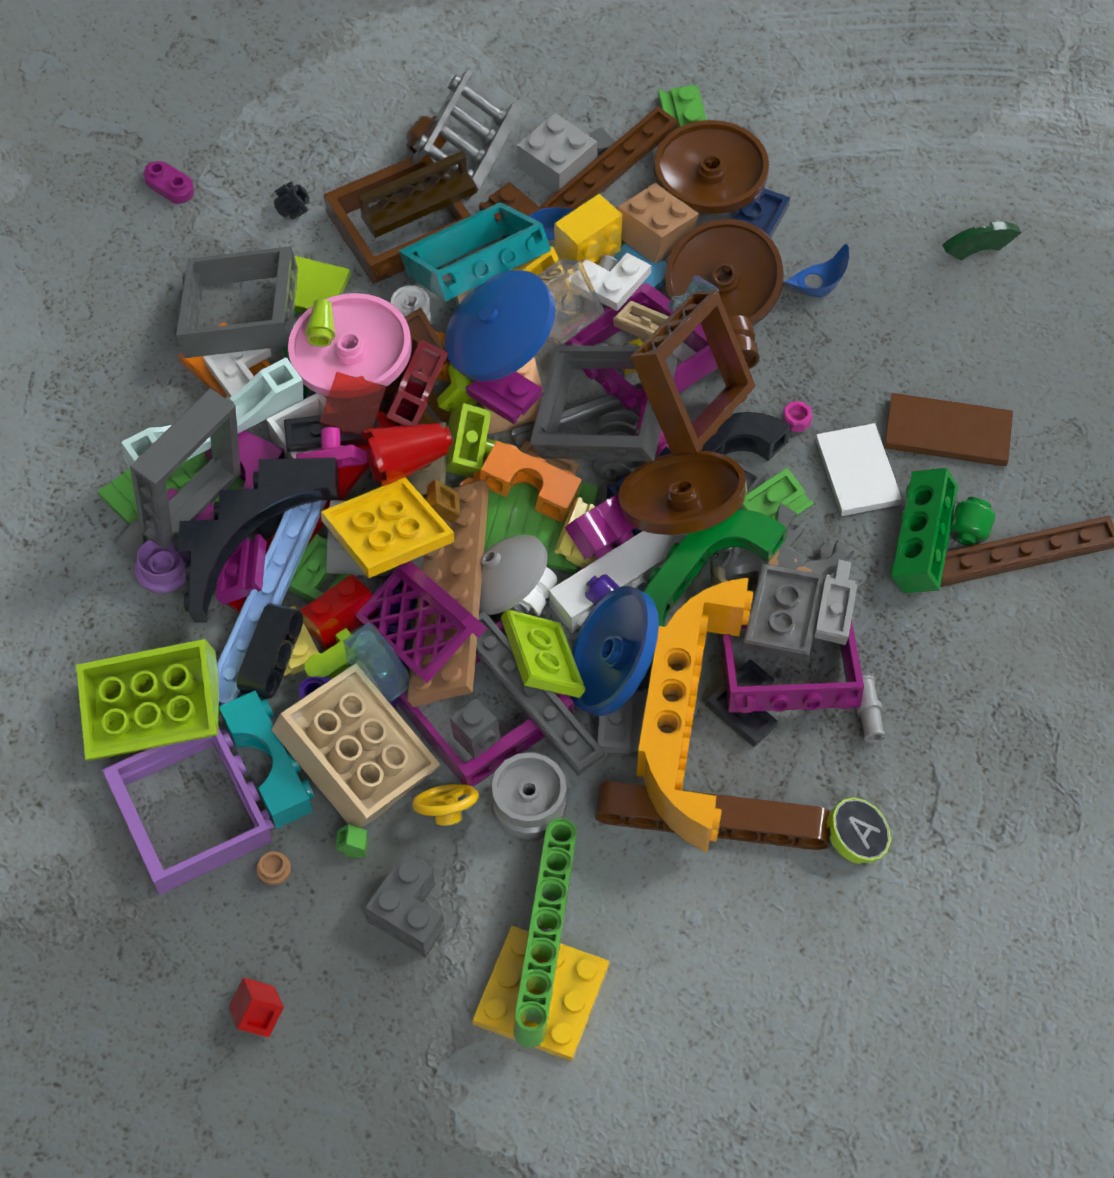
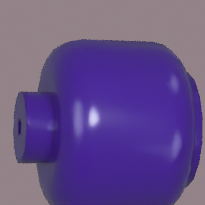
M603 574L599 578L594 575L586 583L589 588L585 592V597L595 606L606 594L619 588V585L607 574Z

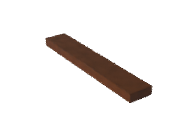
M657 106L539 207L541 209L553 207L577 209L596 195L601 194L662 142L669 133L677 129L678 120Z
M1109 515L947 551L940 587L1114 548V524Z

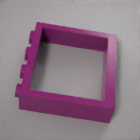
M646 282L630 296L618 311L607 307L563 335L565 346H572V343L581 346H595V344L602 343L622 330L614 326L613 318L630 301L666 316H670L679 306ZM701 324L683 341L696 354L676 366L673 380L679 393L718 368ZM582 369L589 379H594L602 385L607 394L614 395L619 399L628 411L632 410L640 418L644 416L648 401L644 388L639 391L613 369Z
M852 619L846 645L839 644L846 682L738 687L731 635L719 634L728 712H782L785 710L850 709L852 707H861L864 683ZM741 625V629H747V625Z
M501 620L496 623V626L507 637ZM477 656L475 658V664L481 661ZM409 679L406 680L404 686L396 690L400 709L462 784L476 786L492 775L505 760L525 752L545 738L529 718L503 736L501 740L478 758H472L463 763L417 706L413 707L408 702ZM555 693L573 714L574 703L567 695Z

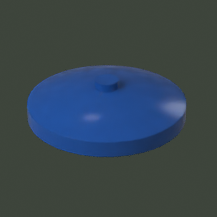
M522 270L499 273L492 276L485 283L475 287L458 305L447 327L445 350L448 353L447 357L450 363L463 376L481 382L501 379L522 368L539 352L552 330L556 305L551 290L538 276Z
M630 586L616 588L606 594L585 619L572 649V655L586 689L581 698L571 696L574 704L579 709L596 716L611 714L632 697L644 679L652 661L658 637V613L654 601L647 593Z

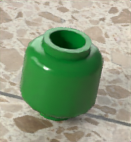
M968 497L966 501H961L956 505L951 523V532L957 536L956 540L959 543L974 546L976 542H984L989 538L996 519L995 512L991 509V504L980 498Z

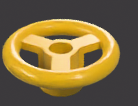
M466 784L437 786L417 795L412 802V807L418 814L435 816L437 825H452L462 820L461 811L473 806L479 798V793L476 788ZM468 795L465 799L458 801L460 796Z

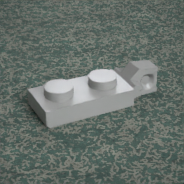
M839 559L834 576L827 574L825 577L814 638L846 645L858 585L855 584L856 581L849 580L851 562Z

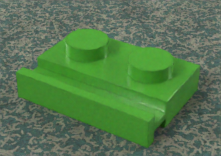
M698 85L670 88L668 92H663L662 89L658 90L660 108L678 120V128L688 123L707 120Z
M787 467L748 493L740 509L759 512L775 519V514L782 503L796 512L797 517L809 509L814 502L807 498L805 490Z

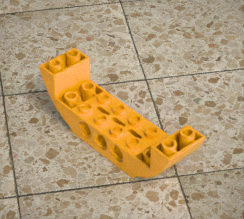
M749 578L725 581L705 589L689 599L674 614L666 627L659 626L638 749L637 776L643 777L648 796L657 813L670 829L682 839L704 852H708L710 841L717 842L722 809L715 808L716 796L682 791L707 632L740 637L741 625L748 626L753 591H747Z

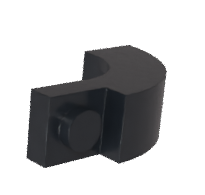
M732 413V416L726 419L718 428V432L711 436L703 445L701 451L716 452L723 455L736 451H749L769 461L788 443L791 426L776 417L763 413Z

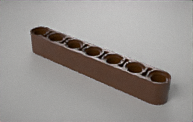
M604 782L600 784L595 814L597 821L607 825L675 833L657 813L648 796L646 786L619 782ZM694 792L716 796L715 808L722 809L717 838L810 850H822L829 846L830 827L827 828V818L830 811L828 809L818 806Z

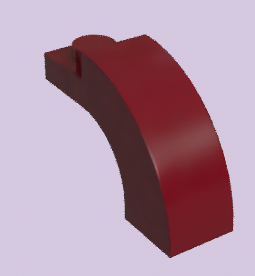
M423 340L419 341L394 392L386 412V418L402 426L418 425L428 404L427 399L448 355L447 352Z

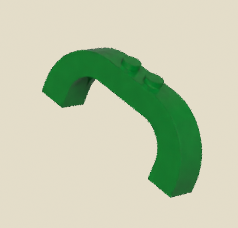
M737 510L732 516L721 523L701 531L688 533L681 543H674L667 553L666 558L668 560L662 568L657 567L654 569L647 581L649 585L644 591L655 603L658 613V629L659 626L665 627V621L670 610L715 553L726 548L739 547L753 552L769 563L786 541L787 527L765 514L750 510ZM653 655L652 661H651L650 666H649V668H650L651 671H652V665H653L654 655Z

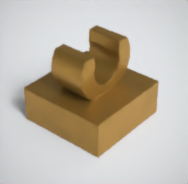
M436 479L427 485V498L425 500L442 519L444 518L451 523L460 517L459 493Z

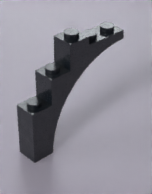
M336 458L259 459L258 471L253 472L254 489L219 490V501H215L213 507L215 520L179 521V532L174 533V549L176 552H179L183 561L186 562L185 576L186 581H190L189 592L184 594L185 612H189L194 623L208 621L209 605L217 579L230 556L252 532L270 519L290 509L317 501L339 499V468Z

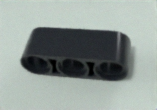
M269 603L264 607L237 675L236 684L239 691L250 693L256 690L258 696L267 699L275 696L303 626V613L300 610Z

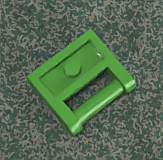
M317 534L305 549L288 588V591L310 602L324 594L319 589L330 575V573H327V539ZM339 574L329 589L351 574Z

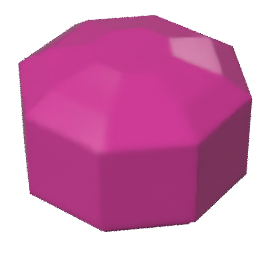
M790 402L783 409V421L791 426V432H804L812 423V409L804 402Z

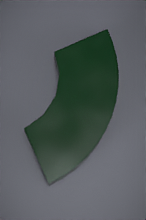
M990 222L989 227L982 226L977 229L971 227L944 242L942 246L946 253L962 261L971 254L982 250L994 249L1000 251L1022 232L1019 226L1014 223Z

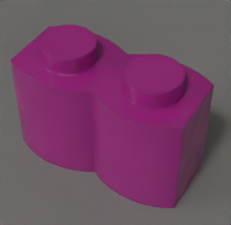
M619 494L589 510L564 527L585 560L593 555L597 560L613 550L611 547L612 543L616 542L620 546L633 538L634 534L632 531L635 529L623 517L619 503Z

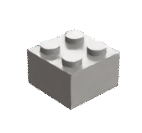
M556 113L517 145L518 168L553 193H556L597 158V141Z

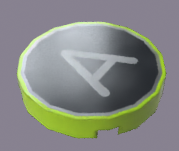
M853 797L842 800L830 810L827 818V828L830 827L832 835L829 838L841 856L852 863L861 864L863 862L871 864L888 851L891 843L890 829L885 817L874 805L866 800Z

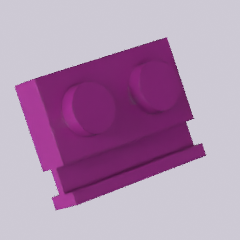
M518 372L494 381H475L471 386L468 385L466 387L468 396L514 425L521 414L524 415L543 394L542 387Z
M260 534L255 536V540L251 542L248 539L244 540L223 567L217 580L216 599L222 605L249 596L250 591L254 589L258 592L262 591L267 542Z

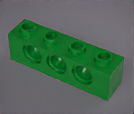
M948 468L912 471L910 484L906 487L907 500L905 510L901 513L902 526L900 536L896 539L897 551L895 561L892 563L890 570L893 581L897 583L903 593L940 590L959 486Z

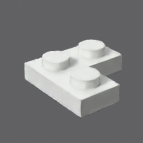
M626 253L611 271L585 259L571 274L569 280L573 288L618 311L651 274V265L629 253Z
M270 348L208 355L203 356V360L230 398L254 377L248 368L271 357Z

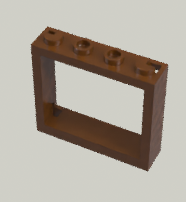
M427 154L417 164L412 162L414 157L412 156L324 194L326 213L372 284L386 278L389 279L393 275L406 270L399 250L471 216L463 203L458 201L447 206L456 221L377 256L373 255L347 214L360 209L359 195L434 163ZM432 176L425 178L423 181L427 179L429 181Z
M718 290L692 293L630 356L672 454L689 453V455L700 452L703 445L711 436L718 432V428L726 419L732 416V412L740 403L746 400L747 395L756 386ZM701 324L726 387L699 417L691 423L665 360Z

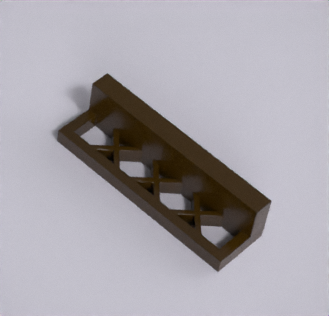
M460 151L359 195L361 218L374 238L476 194L477 185L467 172L466 155L463 151ZM458 164L457 169L446 173L450 167ZM432 176L428 182L421 184L425 178ZM407 187L403 193L395 195L400 189ZM380 198L377 204L369 207L370 202Z

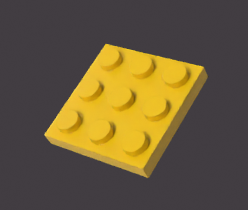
M406 477L321 511L322 522L368 578L454 542V532Z
M511 926L472 1021L475 1026L516 1041L514 1037L515 1012L529 931ZM560 943L546 1036L544 1041L534 1048L568 1061H573L608 971L610 961ZM543 958L534 959L536 962L539 963L548 962L546 959ZM537 989L529 991L534 995L543 994V992ZM532 1021L523 1023L529 1028L538 1026Z

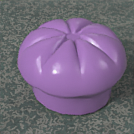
M150 539L141 545L137 552L134 571L136 579L145 589L153 593L164 594L178 590L186 582V562L183 561L179 552L175 551L174 542L166 550Z

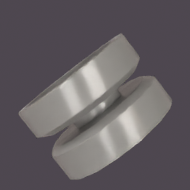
M533 752L521 753L505 760L495 771L491 783L494 817L500 827L511 836L524 840L541 839L545 837L546 828L552 820L564 818L567 793L565 775L553 760Z

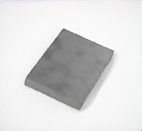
M762 564L743 649L808 661L826 575Z

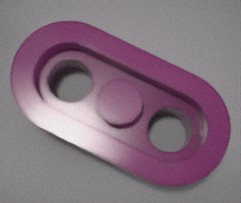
M154 161L144 168L143 175L146 185L169 201L181 204L188 202L194 196L195 191L191 178L168 163Z

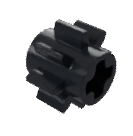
M290 181L275 190L278 197L274 199V206L281 216H289L293 220L308 211L305 205L309 203V195L303 186L299 184L294 186Z

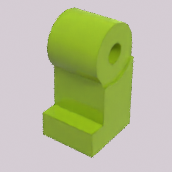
M347 628L336 634L337 644L323 653L311 655L306 660L305 673L307 678H334L355 663L360 668L367 665L364 649Z

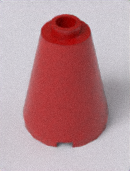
M440 423L369 428L362 431V440L368 439L370 448L365 449L367 451V459L375 481H381L380 487L413 475L448 454L449 446L453 445L449 429L447 427L442 428Z

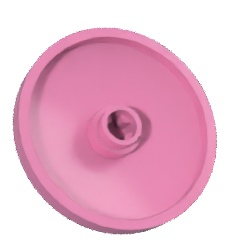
M360 293L342 294L327 298V300L332 302L336 336L332 340L331 345L326 347L311 345L308 343L307 336L305 335L313 306L297 320L289 337V358L292 366L302 378L303 384L318 394L339 399L359 398L373 394L397 379L409 361L412 341L408 323L403 314L394 305L382 298Z

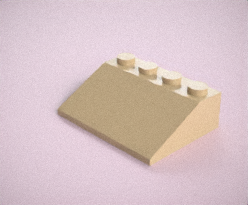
M357 663L282 712L271 729L348 824L359 828H364L383 814L441 765Z

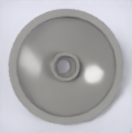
M531 535L510 536L498 541L484 551L481 559L483 570L479 614L483 611L487 615L504 612L506 609L508 610L521 602L536 587L544 574L548 559L547 550L538 538Z

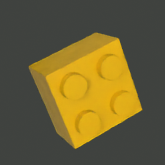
M600 194L555 223V252L564 270L570 275L585 259L599 265L602 255L613 257L621 251L622 214Z

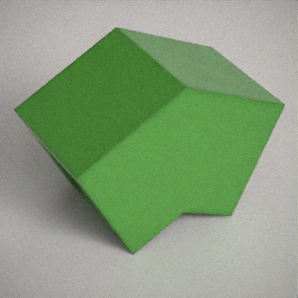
M350 824L338 829L335 850L344 852L345 857L366 858L369 840L367 830Z

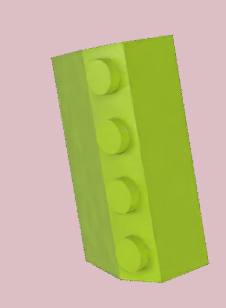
M205 639L76 665L86 761L218 736L219 676L216 652Z

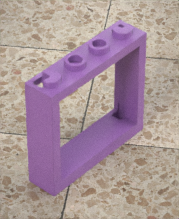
M218 727V736L147 749L102 770L159 895L272 842L269 830L274 828L267 810L260 811L256 804L260 797L253 782L246 784L242 776L247 773L239 754L233 757L229 748L234 746L226 729L220 731ZM211 746H215L254 829L163 870L125 786Z

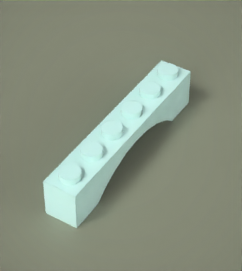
M287 358L259 371L250 382L230 397L236 406L238 434L304 400L303 380ZM171 425L150 427L122 441L124 459L128 467L130 468V465ZM210 437L187 460L210 449Z

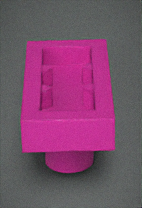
M335 427L321 429L322 450L296 454V458H336L338 468L367 464V451L354 445L340 446V429Z

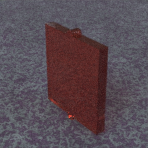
M336 372L320 424L339 428L343 434L351 432L362 436V431L374 426L386 386L367 381L363 376L357 378Z

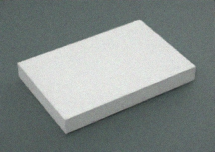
M875 423L816 434L815 441L841 516L901 505L902 497Z

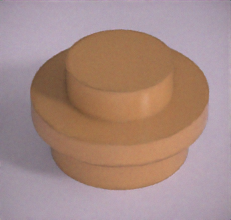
M272 851L264 854L259 859L256 871L263 883L274 886L288 879L291 873V864L286 855Z

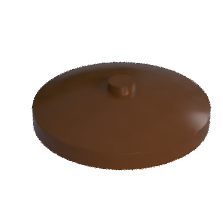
M702 120L685 124L669 133L663 139L655 155L654 172L657 184L697 213L722 214L743 208L760 195L768 178L769 159L761 141L747 129L730 122Z
M718 219L695 227L679 240L669 256L665 272V282L669 298L677 306H680L692 293L718 290L728 317L746 316L752 321L754 326L763 320L776 305L783 288L784 269L777 246L763 230L742 220Z
M700 451L693 455H689V453L667 454L655 458L654 462L648 461L625 478L619 490L621 512L628 523L648 533L680 535L701 531L721 523L741 507L747 495L746 477L742 467L735 460L723 454L710 451Z

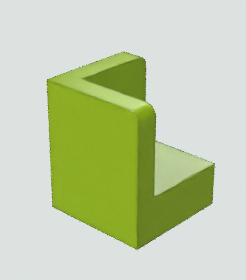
M450 364L448 371L452 384L437 398L439 408L451 412L462 403L474 406L477 401L467 395L466 387L468 385L471 386L475 381L463 376Z

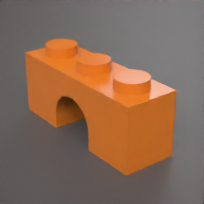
M496 441L481 468L479 481L484 480L487 483L489 490L504 497H507L511 488L516 484L528 483L533 485L539 492L535 511L561 523L564 522L569 513L572 503L578 495L582 481L581 478L576 477L569 470L556 468L540 457H532L521 452L514 445L503 444L499 441Z

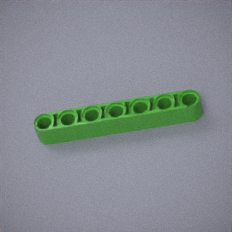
M564 818L552 820L546 828L515 1012L514 1037L521 1046L527 1048L536 1047L544 1041L548 1025L577 829L574 823ZM556 839H563V840H565V841H564V842H559V841H556ZM551 868H558V869H561V870H560V871H553V870H551ZM547 897H552V898H555V899H557V900H556V901H549V900H546L545 898H547ZM547 927L552 929V931L545 932L540 930V928ZM543 958L546 959L548 962L539 963L536 962L534 959ZM537 989L543 992V994L534 995L529 991ZM532 1021L538 1026L529 1028L523 1023Z

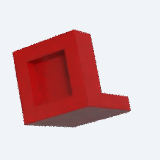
M244 977L229 1005V1011L237 1029L268 1038L284 1009L274 986Z

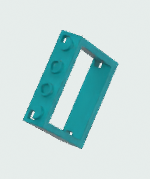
M499 202L399 250V254L409 278L443 300L448 301L485 283L494 275L510 271L551 251L541 222ZM500 212L501 220L496 221L494 214ZM506 234L509 235V237L441 270L436 269ZM450 273L452 279L447 282L443 281L441 276Z

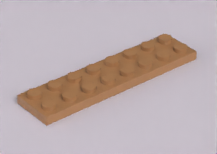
M484 480L452 488L459 493L460 517L452 523L444 518L443 520L454 532V542L425 554L423 567L421 568L426 575L478 620L483 570L481 559L484 555L489 486ZM421 597L417 600V609L420 607ZM438 613L427 615L426 626L437 624ZM418 618L415 620V629L417 628ZM457 628L446 630L444 642L450 641L459 630ZM436 633L425 635L424 646L435 643ZM472 633L428 683L410 668L407 700L413 707L473 693L477 637ZM416 638L413 639V649L415 648ZM433 653L422 656V670L433 660Z

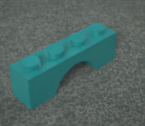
M255 690L219 706L225 726L236 748H256L266 753L272 760L271 772L258 789L262 802L275 828L278 829L312 813L310 800L315 798L308 781H300L297 772L301 771L298 762L291 754H287L283 744L271 731L273 724L270 719L274 717V714L267 699L261 701Z

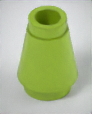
M317 299L314 301L305 330L307 341L313 346H329L336 336L332 302L327 299Z

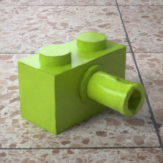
M465 403L451 411L448 426L453 445L449 446L446 472L471 477L473 473L481 470L483 457L489 456L496 443V440L487 438L492 411Z

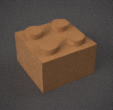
M656 183L619 205L617 209L622 214V241L654 264L670 255L679 240L695 228L699 215L695 210Z

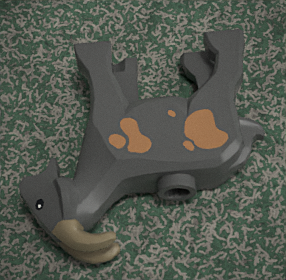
M781 503L775 514V520L787 527V539L771 561L768 563L747 549L736 556V553L733 551L736 547L726 548L718 551L710 558L711 581L713 586L725 581L741 578L754 579L758 582L762 564L827 576V574L831 575L834 573L839 559L849 561L854 554V550L839 540L836 541L834 547L827 543H822L819 550L820 559L807 560L803 554L791 547L803 534L804 528L791 524L797 513Z

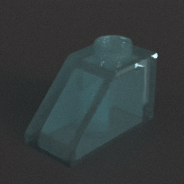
M370 622L343 641L347 661L351 665L357 663L389 703L408 689L409 673L390 643Z

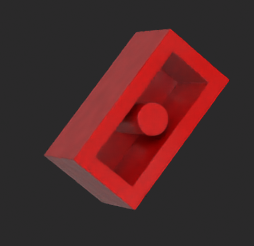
M351 574L300 610L303 613V619L309 634L325 650H328L337 644L336 634L345 628L351 633L360 625H364L355 615L372 597V594L366 586ZM377 609L368 617L369 620L379 616Z

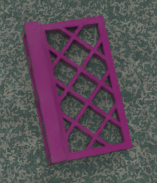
M408 561L397 566L398 568L355 616L418 676L428 683L472 633L479 638L487 627L413 562ZM403 580V593L392 595L393 589ZM421 597L420 607L409 611L410 600ZM401 602L400 613L390 615L391 604ZM382 607L380 618L368 619L376 608ZM438 613L437 624L426 626L427 615ZM418 618L417 628L407 631L408 620ZM399 622L398 632L387 635L388 625ZM455 628L459 630L450 641L444 642L446 630ZM436 633L435 643L424 646L425 635ZM416 638L415 648L404 651L405 640ZM433 653V660L422 670V656Z

